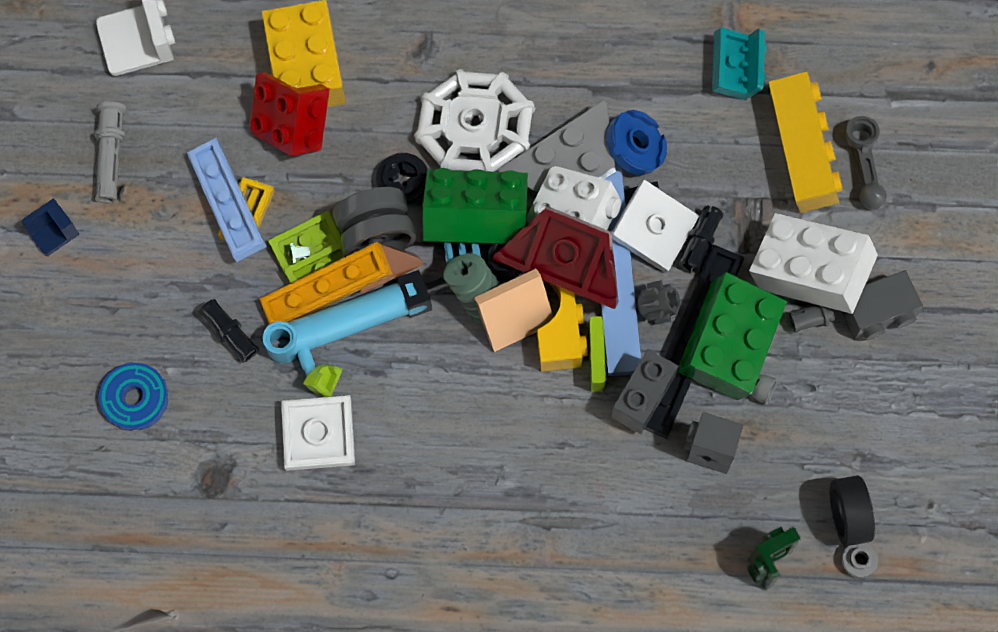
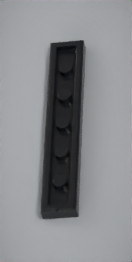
M713 245L664 357L665 359L679 367L712 281L726 272L737 277L744 261V256ZM678 372L676 373L673 382L644 430L668 439L693 379Z

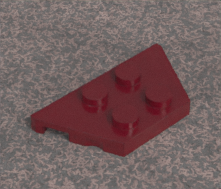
M547 206L494 255L493 260L525 273L537 269L542 280L612 309H615L619 303L612 232Z

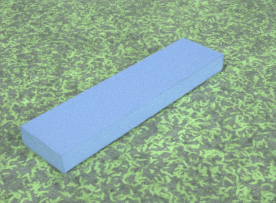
M214 138L187 152L236 262L266 248V243L218 139Z

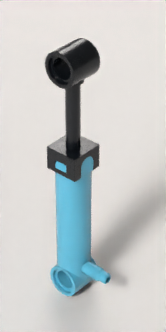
M493 243L489 248L488 257H486L485 261L492 274L496 277L497 281L504 283L517 278L521 272L520 270L510 266L499 265L496 260H493L494 255L506 244ZM416 270L397 277V283L290 322H273L264 330L263 344L269 357L276 363H290L298 356L301 367L305 371L306 376H308L315 368V362L310 350L408 314L410 318L432 311L430 295L447 290L450 287L444 280V276L424 283L420 270ZM280 337L290 339L289 344L284 348L273 346L274 342Z

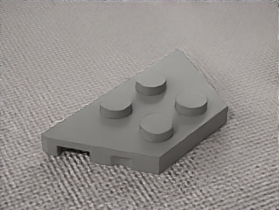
M603 100L528 149L527 152H523L499 168L498 171L514 170L528 173L527 191L535 195L538 194L549 170L554 166L602 179L607 178L616 172L615 160L611 156L606 143V130L610 123L607 103Z

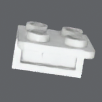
M142 0V6L97 19L96 24L111 75L118 76L174 60L170 45L176 44L171 26H165L162 18L168 16L164 0Z
M554 166L549 170L526 220L529 224L543 209L549 206L607 230L612 219L616 218L619 214L621 199L609 180Z

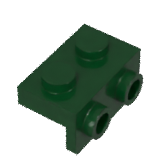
M778 527L764 535V540L755 547L748 559L750 565L747 566L752 580L756 585L762 584L765 591L772 588L780 577L774 562L791 554L801 540L795 527L786 531L782 527Z

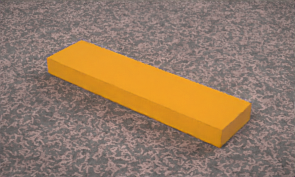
M375 242L259 300L269 325L278 321L290 322L324 308L393 273L381 243Z

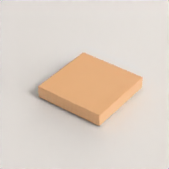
M537 269L474 297L489 344L494 352L536 333L537 329L548 324L554 318L542 277Z

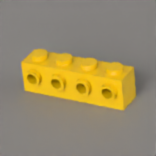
M808 71L769 81L795 201L800 213L839 204L837 192L843 191L839 171L832 172L830 161L836 160L832 141L825 142L823 131L829 130L825 111L818 112L816 104L817 101L822 100L818 82L811 83Z

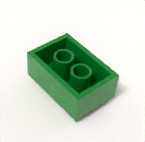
M448 168L427 169L423 202V241L507 244L517 233L526 227L528 173L514 170L493 172L481 169L470 171L450 170Z
M727 272L719 276L711 283L677 372L735 400L751 395L787 301Z

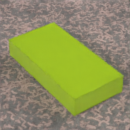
M602 316L589 317L588 326L591 392H603L606 382L604 323Z

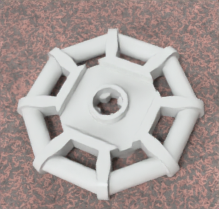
M463 69L456 70L455 75L431 92H425L420 98L422 107L418 131L414 134L416 143L421 144L441 166L440 168L463 171L481 169L495 172L521 152L528 151L530 147L528 139L532 113L535 111V106L508 79V74L504 72L499 74L463 72ZM468 85L487 86L489 89L469 88ZM460 87L461 91L458 92V97L452 101L451 98L447 101L444 100L446 96ZM503 92L512 104L506 106L498 100L497 96ZM434 111L442 112L440 124L432 125ZM473 116H479V120L482 123L478 126H470V124L466 123V120H472ZM518 116L516 133L507 130L509 118ZM444 136L450 146L447 153L435 141L436 138ZM504 141L509 144L490 158L489 152L496 150L500 142ZM461 152L476 153L481 155V160L458 159Z

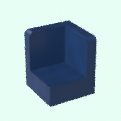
M54 198L21 220V223L45 256L51 255L80 235L72 221Z

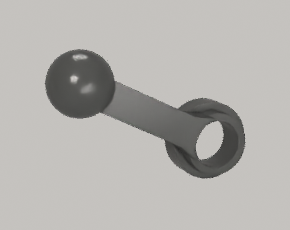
M857 116L848 122L845 138L853 147L852 152L857 158L863 187L859 195L860 202L864 207L874 210L883 206L887 197L885 189L878 183L872 155V147L878 140L880 129L872 118ZM857 130L866 131L870 138L865 141L858 140L854 137L853 132Z

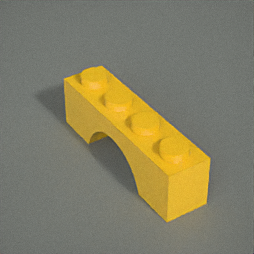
M544 281L556 292L560 307L555 317L548 324L537 329L541 372L581 368L582 356H588L586 336H580L578 324H584L582 303L576 304L574 292Z

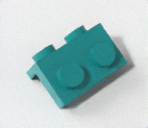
M720 27L714 32L713 92L747 100L763 89L766 80L764 56L767 49L764 30L757 29L747 35Z

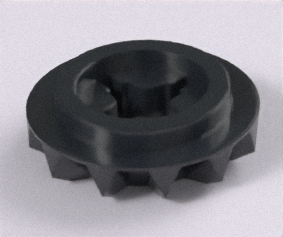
M393 154L380 164L376 175L377 186L400 189L404 193L406 203L409 204L412 200L422 197L425 191L428 168L424 161L414 154ZM399 168L403 169L406 177H412L407 181L406 189L401 186L400 182H394V180L399 179Z

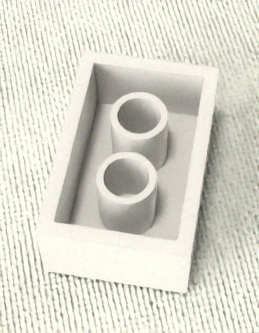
M775 213L749 272L758 288L853 314L878 254L869 235Z

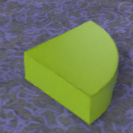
M329 364L319 365L308 374L303 384L320 398L331 397L343 369Z

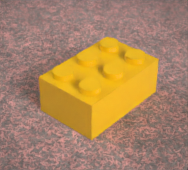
M320 0L262 11L273 76L294 88L322 84L330 88L327 107L346 104L327 1Z

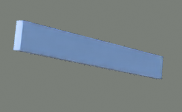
M616 161V172L605 178V180L612 182L621 199L619 214L616 218L612 219L607 229L611 232L626 208L622 168ZM612 239L619 303L615 309L601 304L607 376L633 375L641 361L631 256L629 249Z

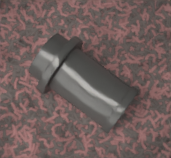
M820 305L789 312L790 322L795 333L821 324L827 327L829 322L835 321L833 309Z

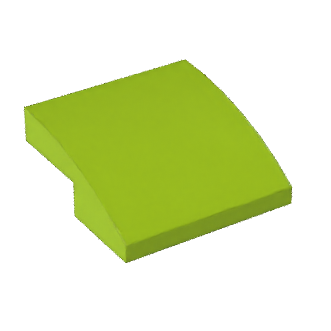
M329 211L268 240L290 284L344 258L340 243L341 235L336 229ZM294 243V247L309 246L310 256L296 259V263L291 264V258L288 255L289 244Z

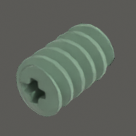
M474 253L459 255L452 259L445 267L443 272L444 280L460 300L467 313L472 317V320L477 324L483 325L474 297L498 287L500 284L481 256Z

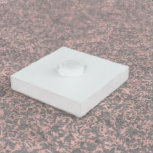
M643 180L638 185L614 227L612 239L666 273L671 268L699 215L646 180Z
M350 395L281 401L284 466L286 471L355 465Z

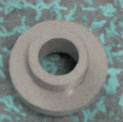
M867 543L851 545L843 552L842 564L846 572L851 576L865 578L876 570L878 555L874 548ZM863 554L867 559V563L865 565L857 564L855 555Z

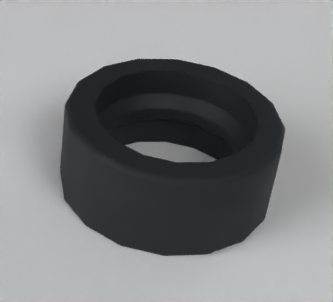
M856 475L833 479L830 483V504L834 525L841 543L844 546L872 542L875 535V521L870 495L863 478Z

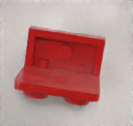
M266 72L257 73L250 119L251 133L290 156L322 150L330 88L322 84L294 88Z

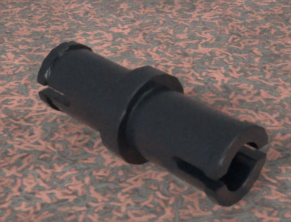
M704 206L695 229H691L689 232V243L682 259L679 261V266L688 272L691 271L692 266L693 273L699 272L707 250L711 249L714 245L715 239L713 236L720 220L724 216L723 212L715 206H712L710 212V206Z
M211 299L201 307L198 314L216 331V338L222 343L225 342L240 358L242 363L249 361L257 354L259 347L240 329L241 323L237 319L232 320L217 303L216 299Z

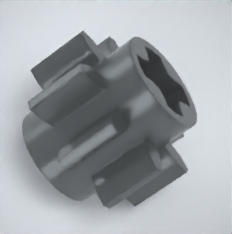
M662 280L647 283V289L641 290V294L638 297V309L641 315L647 318L648 321L655 320L656 325L671 322V316L677 315V311L680 308V297L677 290L671 287L670 284L663 285Z

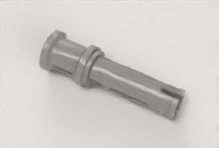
M105 101L98 103L96 109L100 115L99 129L95 131V138L99 142L95 200L101 203H112L117 201L120 144L125 139V133L122 131V122L127 108L124 104Z

